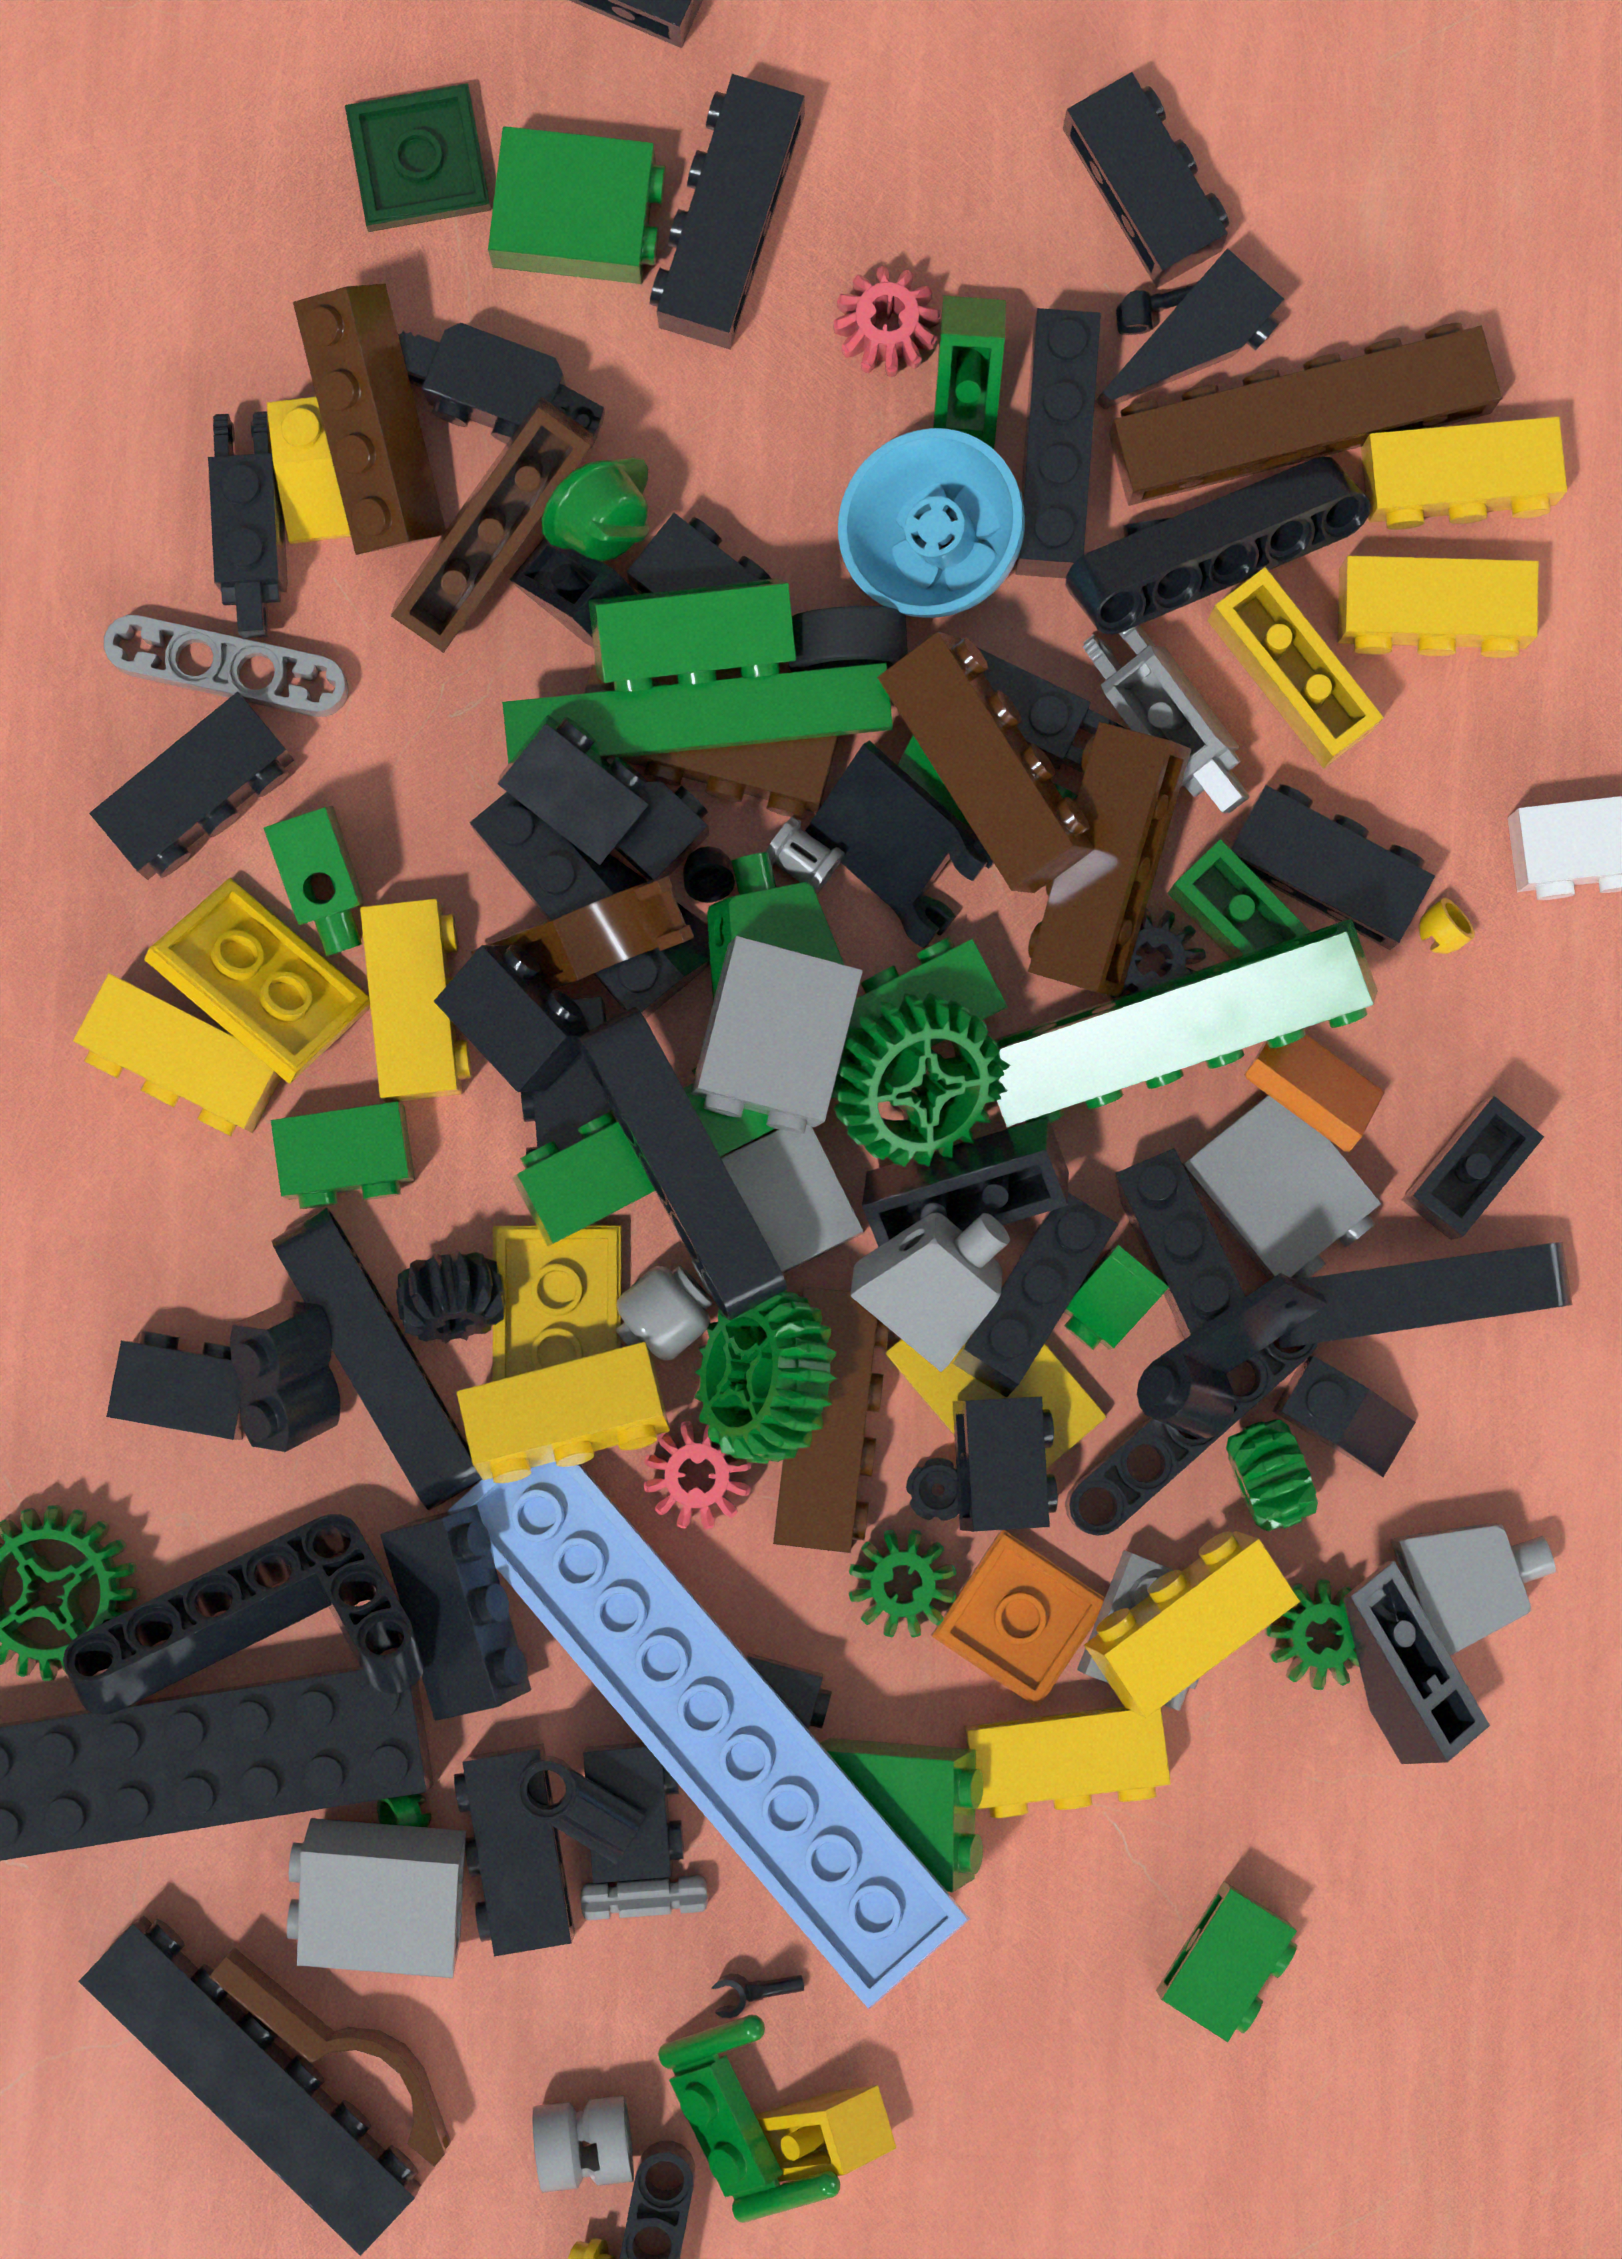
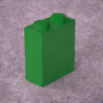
M503 126L488 244L492 267L642 284L644 264L655 265L658 248L659 227L649 226L651 203L662 204L666 178V166L656 165L654 143Z
M829 1738L820 1742L823 1748L947 1892H954L975 1879V1874L980 1870L983 1858L982 1838L979 1834H975V1809L979 1807L983 1796V1775L980 1769H976V1749Z

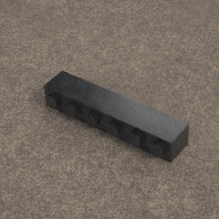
M145 1916L141 1917L128 1928L78 1982L361 2256L415 2199L421 2187V2184L414 2179L418 2174L417 2168L396 2147L390 2145L386 2150L381 2147L367 2133L371 2128L370 2122L353 2104L343 2100L338 2105L320 2087L325 2082L324 2078L309 2061L300 2055H296L291 2059L273 2042L278 2037L274 2031L250 2011L246 2014L243 2013L227 1997L229 1993L209 1977L214 1969L206 1964H203L198 1969L181 1952L185 1944L170 1926L159 1919H156L152 1924Z

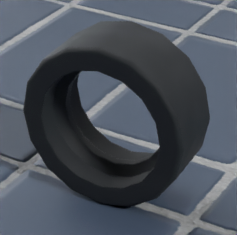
M881 606L830 607L797 613L792 616L796 661H789L791 672L886 663L887 669H889L908 654L906 615L900 613L895 608Z

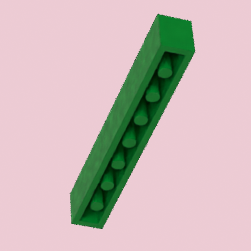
M948 937L917 953L916 956L921 965L899 976L893 965L861 982L860 984L866 994L855 999L846 1036L858 1038L864 1031L861 1027L859 1016H868L873 1021L881 1017V1001L891 1002L899 1009L904 993L914 994L922 1001L928 993L940 995L947 1003L950 1000L958 1001L970 1011L969 1014L971 1016L976 1015L981 1020L1000 1012L1008 1006L973 939L955 947L951 938ZM931 1039V1047L946 1039ZM845 1046L843 1047L841 1058L848 1057L850 1054V1050ZM697 1067L694 1068V1069H692V1072H693L694 1076H695V1072H696ZM837 1073L835 1081L842 1076ZM692 1084L683 1088L720 1157L775 1129L766 1125L767 1114L743 1108L741 1117H732L704 1109L705 1098L690 1094ZM612 1111L579 1127L578 1131L583 1140L560 1151L556 1142L552 1141L520 1158L525 1170L516 1174L512 1179L547 1246L570 1236L655 1191Z

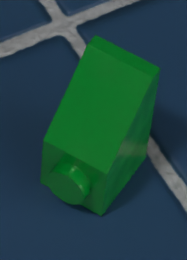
M943 295L933 428L951 429L967 433L983 441L992 449L995 448L1005 344L1006 300Z
M1117 1245L1108 1250L1080 1285L1064 1311L1071 1317L1064 1327L1091 1350H1094L1100 1342L1108 1349H1114L1159 1300L1169 1286L1121 1246Z

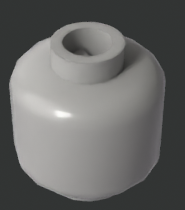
M679 1265L673 1271L665 1266H655L618 1298L617 1309L624 1323L616 1331L628 1346L646 1342L649 1351L662 1360H672L707 1330L711 1320L706 1309L713 1302L697 1281L682 1266Z

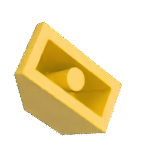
M308 397L266 402L273 466L289 543L295 544L351 537L317 398Z
M878 2085L835 2090L755 2114L783 2172L777 2178L779 2182L794 2181L824 2171H831L837 2176L846 2175L897 2149Z

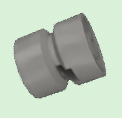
M624 2095L589 2099L584 2110L577 2111L570 2102L533 2107L534 2151L542 2193L578 2189L584 2177H591L597 2186L633 2182L632 2139L628 2108ZM582 2141H586L591 2145L583 2147Z

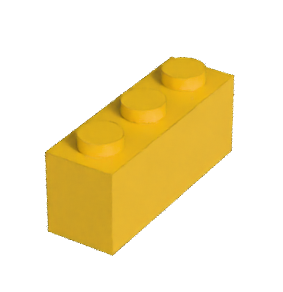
M1560 417L1371 433L1361 448L1365 493L1371 504L1368 522L1386 521L1387 529L1391 530L1419 527L1425 524L1424 518L1448 515L1449 522L1452 524L1474 523L1487 519V512L1512 510L1513 518L1539 517L1550 513V506H1556L1567 492Z
M1347 556L1339 568L1338 644H1354V652L1360 654H1386L1392 652L1393 645L1417 646V653L1425 656L1453 655L1456 653V647H1481V655L1490 658L1518 656L1519 649H1526L1538 637L1539 561Z
M1266 567L1214 606L1207 620L1323 769L1373 732L1384 719Z
M437 899L360 907L380 1098L386 1103L461 1095V1079L472 1077L468 1041H457L455 1024L434 1002L437 996L453 979L450 978L447 953L458 952L454 914L443 915V908Z
M108 973L73 1042L89 1049L84 1062L117 1079L123 1068L146 1079L140 1089L141 1091L174 1108L181 1096L202 1107L197 1120L229 1136H232L236 1126L253 1133L282 1078L235 1037Z
M646 1342L456 1391L473 1466L483 1480L493 1478L495 1483H510L524 1479L531 1474L532 1467L555 1461L559 1467L579 1465L594 1458L593 1451L619 1445L621 1450L640 1449L657 1441L656 1435L670 1431L654 1362Z
M1227 1531L1216 1535L1199 1549L1198 1553L1201 1556L1183 1571L1173 1570L1162 1575L1149 1586L1147 1590L1149 1596L1131 1610L1123 1608L1113 1612L1098 1624L1096 1628L1098 1634L1085 1643L1084 1646L1125 1708L1145 1718L1149 1717L1300 1602L1259 1538L1239 1531L1233 1533Z
M1124 1706L965 1726L967 1749H976V1769H980L983 1775V1796L977 1809L989 1808L990 1818L1024 1815L1029 1813L1028 1803L1053 1800L1055 1810L1088 1807L1093 1805V1794L1117 1792L1119 1802L1146 1800L1157 1797V1786L1171 1785L1161 1708L1147 1718Z

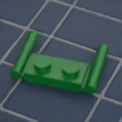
M753 2014L665 2043L660 2047L658 2053L661 2064L667 2069H672L675 2076L671 2077L669 2081L680 2102L681 2110L688 2119L706 2156L709 2168L717 2179L725 2198L733 2196L732 2212L734 2217L741 2223L833 2198L839 2193L841 2185L838 2176L831 2171H824L783 2184L779 2183L777 2178L783 2172L727 2055L718 2056L719 2053L758 2041L763 2037L765 2024L759 2016Z

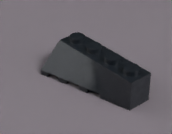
M508 792L504 793L470 822L476 835L548 920L647 882V880L611 854H608L599 865ZM679 903L677 905L685 924L689 925L692 930L693 938L661 951L659 948L647 951L593 973L625 1011L632 1007H637L645 1019L711 965L708 924Z

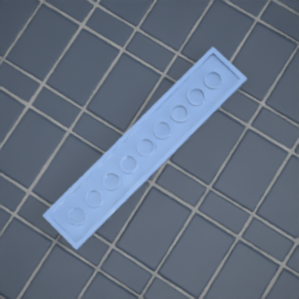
M555 1461L532 1467L531 1474L528 1477L510 1483H495L493 1478L482 1479L448 1510L449 1512L477 1504L482 1523L490 1535L491 1554L496 1569L867 2008H872L970 1920L968 1915L581 1464L559 1467Z

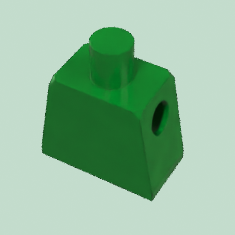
M324 807L263 827L298 925L311 921L315 922L326 956L362 945L351 908L363 904L364 898L334 807ZM318 872L325 873L331 878L335 893L330 900H321L315 897L311 880Z
M769 852L751 854L731 860L739 895L725 898L710 905L707 912L713 1002L728 944L736 936L844 965L814 888L809 882L776 887Z

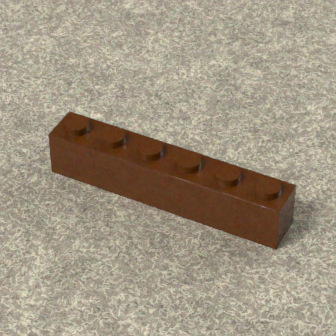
M1450 323L1426 332V340L1402 345L1400 338L1387 339L1364 349L1365 355L1341 361L1340 354H1328L1306 362L1303 365L1304 371L1280 376L1278 369L1265 370L1242 380L1243 386L1219 392L1218 385H1206L1184 393L1181 396L1182 402L1158 407L1157 401L1149 400L1125 407L1120 411L1122 417L1113 420L1109 436L1128 506L1362 447L1371 433L1437 428L1491 414L1502 396L1482 325L1463 330L1461 323Z

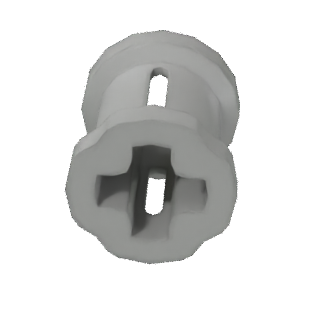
M792 816L777 833L766 852H769L772 866H778L800 883L809 882L817 895L837 869L845 852L838 847L832 850L825 847L801 830V821Z

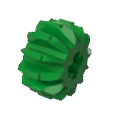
M1280 1419L1268 1422L1259 1421L1242 1428L1241 1432L1228 1437L1226 1446L1229 1455L1228 1459L1241 1496L1244 1498L1249 1514L1252 1515L1257 1526L1264 1531H1271L1277 1528L1286 1529L1301 1523L1302 1519L1316 1513L1318 1505L1317 1492L1310 1476L1311 1473L1304 1460V1455L1298 1446L1295 1436L1292 1435L1289 1425Z
M893 1529L884 1531V1540L889 1553L882 1556L874 1544L866 1541L861 1546V1549L867 1557L875 1562L873 1569L861 1564H851L849 1568L850 1575L870 1580V1586L859 1587L849 1591L851 1602H860L873 1597L876 1602L863 1612L861 1620L866 1625H869L884 1610L888 1613L883 1628V1633L887 1637L895 1635L899 1617H906L907 1629L911 1637L920 1636L921 1627L916 1614L921 1611L926 1614L932 1623L940 1625L944 1618L930 1604L932 1598L934 1597L947 1603H953L956 1598L954 1591L948 1588L935 1587V1580L948 1579L956 1575L955 1566L946 1564L931 1569L929 1564L942 1554L944 1547L939 1542H935L929 1546L922 1556L918 1555L917 1550L922 1536L919 1530L912 1529L910 1531L906 1550H899L897 1535ZM899 1565H907L906 1571L909 1575L914 1570L920 1575L921 1583L911 1587L912 1598L905 1601L897 1600V1592L894 1591L889 1596L884 1589V1583L893 1579L894 1573L892 1568Z
M1318 1579L1314 1590V1600L1312 1601L1307 1589L1302 1584L1296 1583L1292 1585L1291 1589L1300 1601L1295 1609L1291 1608L1282 1615L1287 1618L1285 1626L1270 1624L1265 1628V1635L1272 1638H1285L1286 1643L1274 1648L1269 1653L1271 1660L1279 1663L1295 1656L1287 1669L1286 1677L1293 1682H1297L1310 1667L1309 1680L1311 1687L1315 1690L1324 1689L1328 1668L1338 1684L1342 1686L1348 1684L1350 1677L1343 1663L1348 1659L1353 1665L1359 1667L1343 1599L1353 1589L1344 1586L1338 1591L1331 1602L1330 1581ZM1329 1618L1334 1625L1328 1628V1632L1335 1634L1333 1643L1329 1647L1317 1644L1311 1650L1307 1642L1312 1641L1313 1637L1305 1634L1308 1625L1312 1621L1324 1624Z

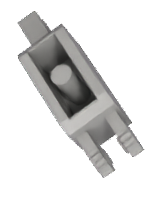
M1141 625L1119 633L1137 655L1122 667L1105 641L1099 639L1094 634L1083 642L1084 645L1082 647L1106 679L1101 684V687L1106 697L1129 728L1133 731L1167 739L1192 749L1181 786H1185L1193 797H1197L1205 790L1222 813H1231L1249 799V794L1231 770L1241 762L1235 753L1240 747L1165 647L1155 646L1147 633L1141 628Z

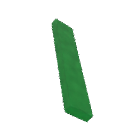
M886 663L759 677L723 679L699 684L654 686L650 689L630 692H615L614 690L502 702L508 764L547 715L559 724L565 717L579 724L596 740L591 749L603 759L892 730L890 697L877 678L887 670Z

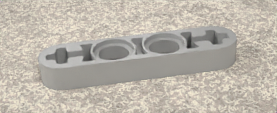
M126 615L116 619L108 627L104 635L103 648L107 658L120 672L132 677L230 698L238 691L246 702L313 717H327L335 714L344 706L348 697V682L345 674L333 660L324 656L139 615ZM135 630L141 631V637L147 644L165 648L164 636H173L165 651L166 669H157L162 660L156 654L137 652L134 661H128V655L119 647L121 639L131 640ZM192 643H203L209 646L213 653V662L210 669L199 676L184 674L179 667L181 651ZM255 656H263L270 659L275 668L272 682L260 690H251L245 687L240 680L242 665L248 659ZM288 662L295 663L296 665L292 670L294 676L309 681L316 679L318 671H325L327 680L335 686L333 694L322 693L319 702H311V694L307 689L289 684V697L280 696L287 683L286 664Z

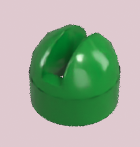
M419 1793L381 1799L377 1802L380 1824L428 1828L432 1817L431 1813L421 1814L419 1805L427 1800L425 1796Z

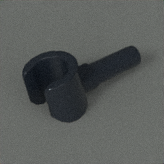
M1196 284L1163 294L1151 295L1147 291L1139 290L1130 292L1116 308L1118 332L1121 335H1137L1153 330L1152 312L1163 311L1164 309L1177 306Z
M728 1974L723 1976L711 1988L718 1989L724 1986H731L739 1993V2005L723 2006L715 2011L722 2018H733L738 2016L750 2002L763 2000V1998L804 1991L802 1975L763 1982H748L745 1977L739 1974Z

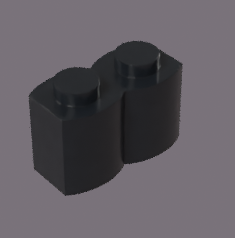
M285 1300L233 1325L230 1337L231 1361L242 1384L240 1393L241 1424L252 1447L287 1452L338 1425L341 1409L340 1395L335 1377L329 1367L332 1352L331 1334L326 1316L319 1304Z

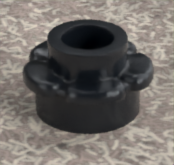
M932 1458L926 1461L924 1467H916L912 1470L907 1479L906 1490L911 1494L910 1506L914 1512L927 1520L938 1517L942 1521H947L956 1517L959 1514L957 1471L953 1463L944 1458ZM939 1483L944 1487L942 1495H933L931 1489L934 1484Z

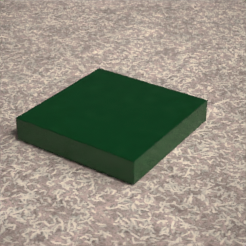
M468 83L345 105L368 232L491 211Z

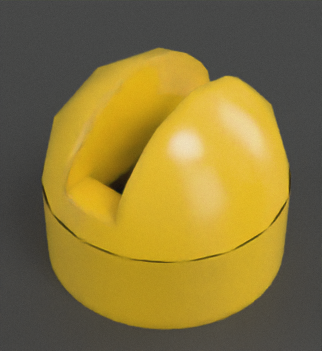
M1442 898L1430 907L1421 917L1418 926L1419 936L1422 941L1430 936L1435 939V942L1429 948L1434 953L1449 954L1459 950L1475 937V931L1467 916L1448 898Z

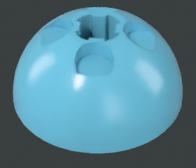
M930 428L906 433L890 440L874 451L857 469L850 480L841 502L838 517L840 551L844 563L856 584L870 598L881 605L898 609L900 613L908 616L922 618L954 615L968 610L988 598L1000 587L1013 569L1022 547L1025 531L1022 495L1018 483L1005 461L994 449L978 438L964 432L943 428ZM953 536L955 537L948 546L941 549V546L947 544Z

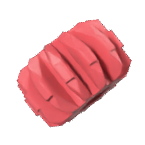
M882 265L877 268L876 284L873 286L865 277L857 275L853 278V288L856 295L840 294L837 299V308L845 315L834 320V333L848 337L842 344V354L846 358L854 357L864 351L861 370L865 373H870L874 369L877 360L885 361L887 376L892 378L897 375L899 358H902L908 366L916 369L921 365L922 359L918 348L933 350L937 344V336L929 328L940 324V310L933 307H925L932 299L933 292L929 286H922L910 292L913 273L909 270H904L900 274L897 283L889 282L887 267ZM887 312V319L889 320L892 313L898 316V329L887 332L886 324H884L882 330L877 329L876 315Z
M690 1421L681 1423V1434L685 1446L679 1448L674 1439L667 1433H662L658 1437L660 1445L672 1456L669 1460L657 1455L646 1456L645 1465L650 1468L665 1470V1478L651 1479L644 1482V1490L646 1492H655L667 1487L670 1495L657 1504L655 1511L659 1515H664L676 1502L682 1504L683 1507L677 1518L678 1527L687 1528L691 1521L693 1508H700L701 1523L704 1529H712L715 1526V1518L710 1505L716 1502L726 1516L729 1518L734 1517L738 1510L724 1496L726 1490H729L738 1495L748 1496L751 1486L744 1482L730 1480V1473L746 1471L752 1467V1464L747 1462V1459H739L728 1463L725 1458L727 1454L722 1453L721 1448L717 1449L712 1446L713 1442L708 1438L709 1425L705 1428L703 1442L696 1443L694 1427ZM690 1458L696 1464L706 1459L712 1463L716 1473H711L708 1477L716 1480L709 1491L705 1492L699 1486L690 1491L684 1488L680 1477L687 1476V1473L680 1470L687 1459Z

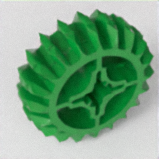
M904 993L899 1009L891 1002L881 1001V1017L873 1021L868 1016H859L860 1024L864 1031L858 1038L846 1036L844 1046L850 1050V1054L848 1057L840 1059L837 1073L842 1077L835 1081L832 1095L839 1101L834 1107L836 1116L846 1125L849 1137L858 1145L862 1144L865 1146V1149L877 1159L883 1160L888 1157L894 1164L905 1167L911 1158L918 1164L929 1166L935 1150L943 1157L953 1158V1142L960 1138L964 1142L974 1143L973 1134L969 1130L976 1121L979 1123H991L989 1114L983 1109L985 1103L1002 1100L999 1090L990 1084L1005 1075L1001 1065L993 1060L1000 1052L997 1043L987 1035L989 1031L986 1029V1024L976 1015L971 1016L969 1014L970 1011L958 1001L950 1000L947 1003L940 995L928 993L923 1001L914 994ZM931 1039L950 1040L954 1047L955 1057L945 1059L940 1054L934 1052L931 1049ZM889 1101L893 1106L901 1108L903 1110V1120L881 1118L878 1103Z
M783 1291L730 1321L727 1320L719 1309L718 1322L709 1323L707 1327L709 1335L707 1345L699 1347L703 1355L701 1368L694 1373L700 1376V1389L694 1398L703 1402L699 1422L709 1425L708 1438L712 1442L719 1443L722 1453L730 1454L738 1459H747V1462L768 1464L769 1461L779 1462L783 1459L795 1458L799 1448L810 1447L812 1430L823 1428L824 1422L821 1415L823 1407L832 1405V1401L828 1396L829 1384L837 1379L830 1374V1362L834 1359L837 1352L827 1347V1342L831 1336V1328L821 1324V1310L811 1307L808 1298L800 1297L794 1292Z
M59 1505L47 1507L43 1526L35 1509L22 1510L20 1521L23 1532L10 1519L0 1522V1535L5 1542L4 1544L0 1543V1642L2 1643L0 1646V1665L6 1664L15 1653H18L19 1657L16 1664V1674L18 1676L26 1677L30 1675L37 1660H39V1670L43 1681H51L56 1678L59 1660L65 1671L63 1657L68 1645L51 1646L31 1640L17 1629L26 1622L32 1621L37 1617L49 1619L58 1631L64 1629L69 1638L74 1640L79 1635L127 1612V1610L119 1608L120 1601H131L140 1597V1590L138 1588H121L120 1577L130 1576L137 1572L136 1564L131 1562L116 1567L113 1557L125 1550L127 1547L123 1539H118L110 1542L105 1547L100 1544L109 1529V1525L105 1521H98L91 1526L87 1533L83 1532L87 1520V1513L84 1510H73L65 1526H63V1512ZM41 1539H55L76 1547L86 1557L65 1569L54 1567L45 1555L38 1556L31 1544ZM16 1559L20 1564L16 1570L23 1581V1592L20 1599L9 1607V1611H6L3 1598L4 1580L12 1561ZM97 1573L100 1584V1604L95 1619L88 1628L83 1621L86 1615L79 1604V1595L82 1587ZM75 1575L71 1581L63 1585L64 1594L57 1596L63 1599L61 1606L57 1603L32 1607L28 1610L30 1606L40 1600L39 1591L46 1590L40 1586L42 1580L49 1583L69 1579Z

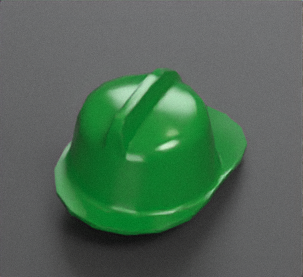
M635 457L601 460L587 463L571 472L556 487L546 503L542 516V533L547 541L553 546L573 549L587 558L598 561L615 559L625 553L636 542L644 541L650 531L647 523L648 505L643 497L648 481V467L645 461Z

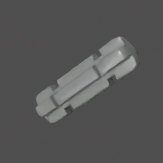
M701 1875L680 1876L678 1882H670L669 1877L618 1881L615 1887H609L608 1882L587 1883L581 1890V1909L583 1917L587 1920L610 1919L611 1913H619V1918L671 1914L672 1909L680 1908L681 1914L703 1912L708 1905L707 1882L705 1877Z

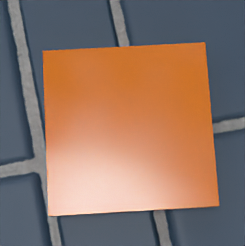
M1307 1034L1293 1043L1278 1048H1269L1267 1041H1265L1244 1074L1247 1080L1345 1152H1350L1361 1139L1385 1093Z
M1000 1530L956 1596L955 1601L943 1616V1622L937 1625L931 1636L1039 1709L1094 1626L1105 1598L1005 1530Z

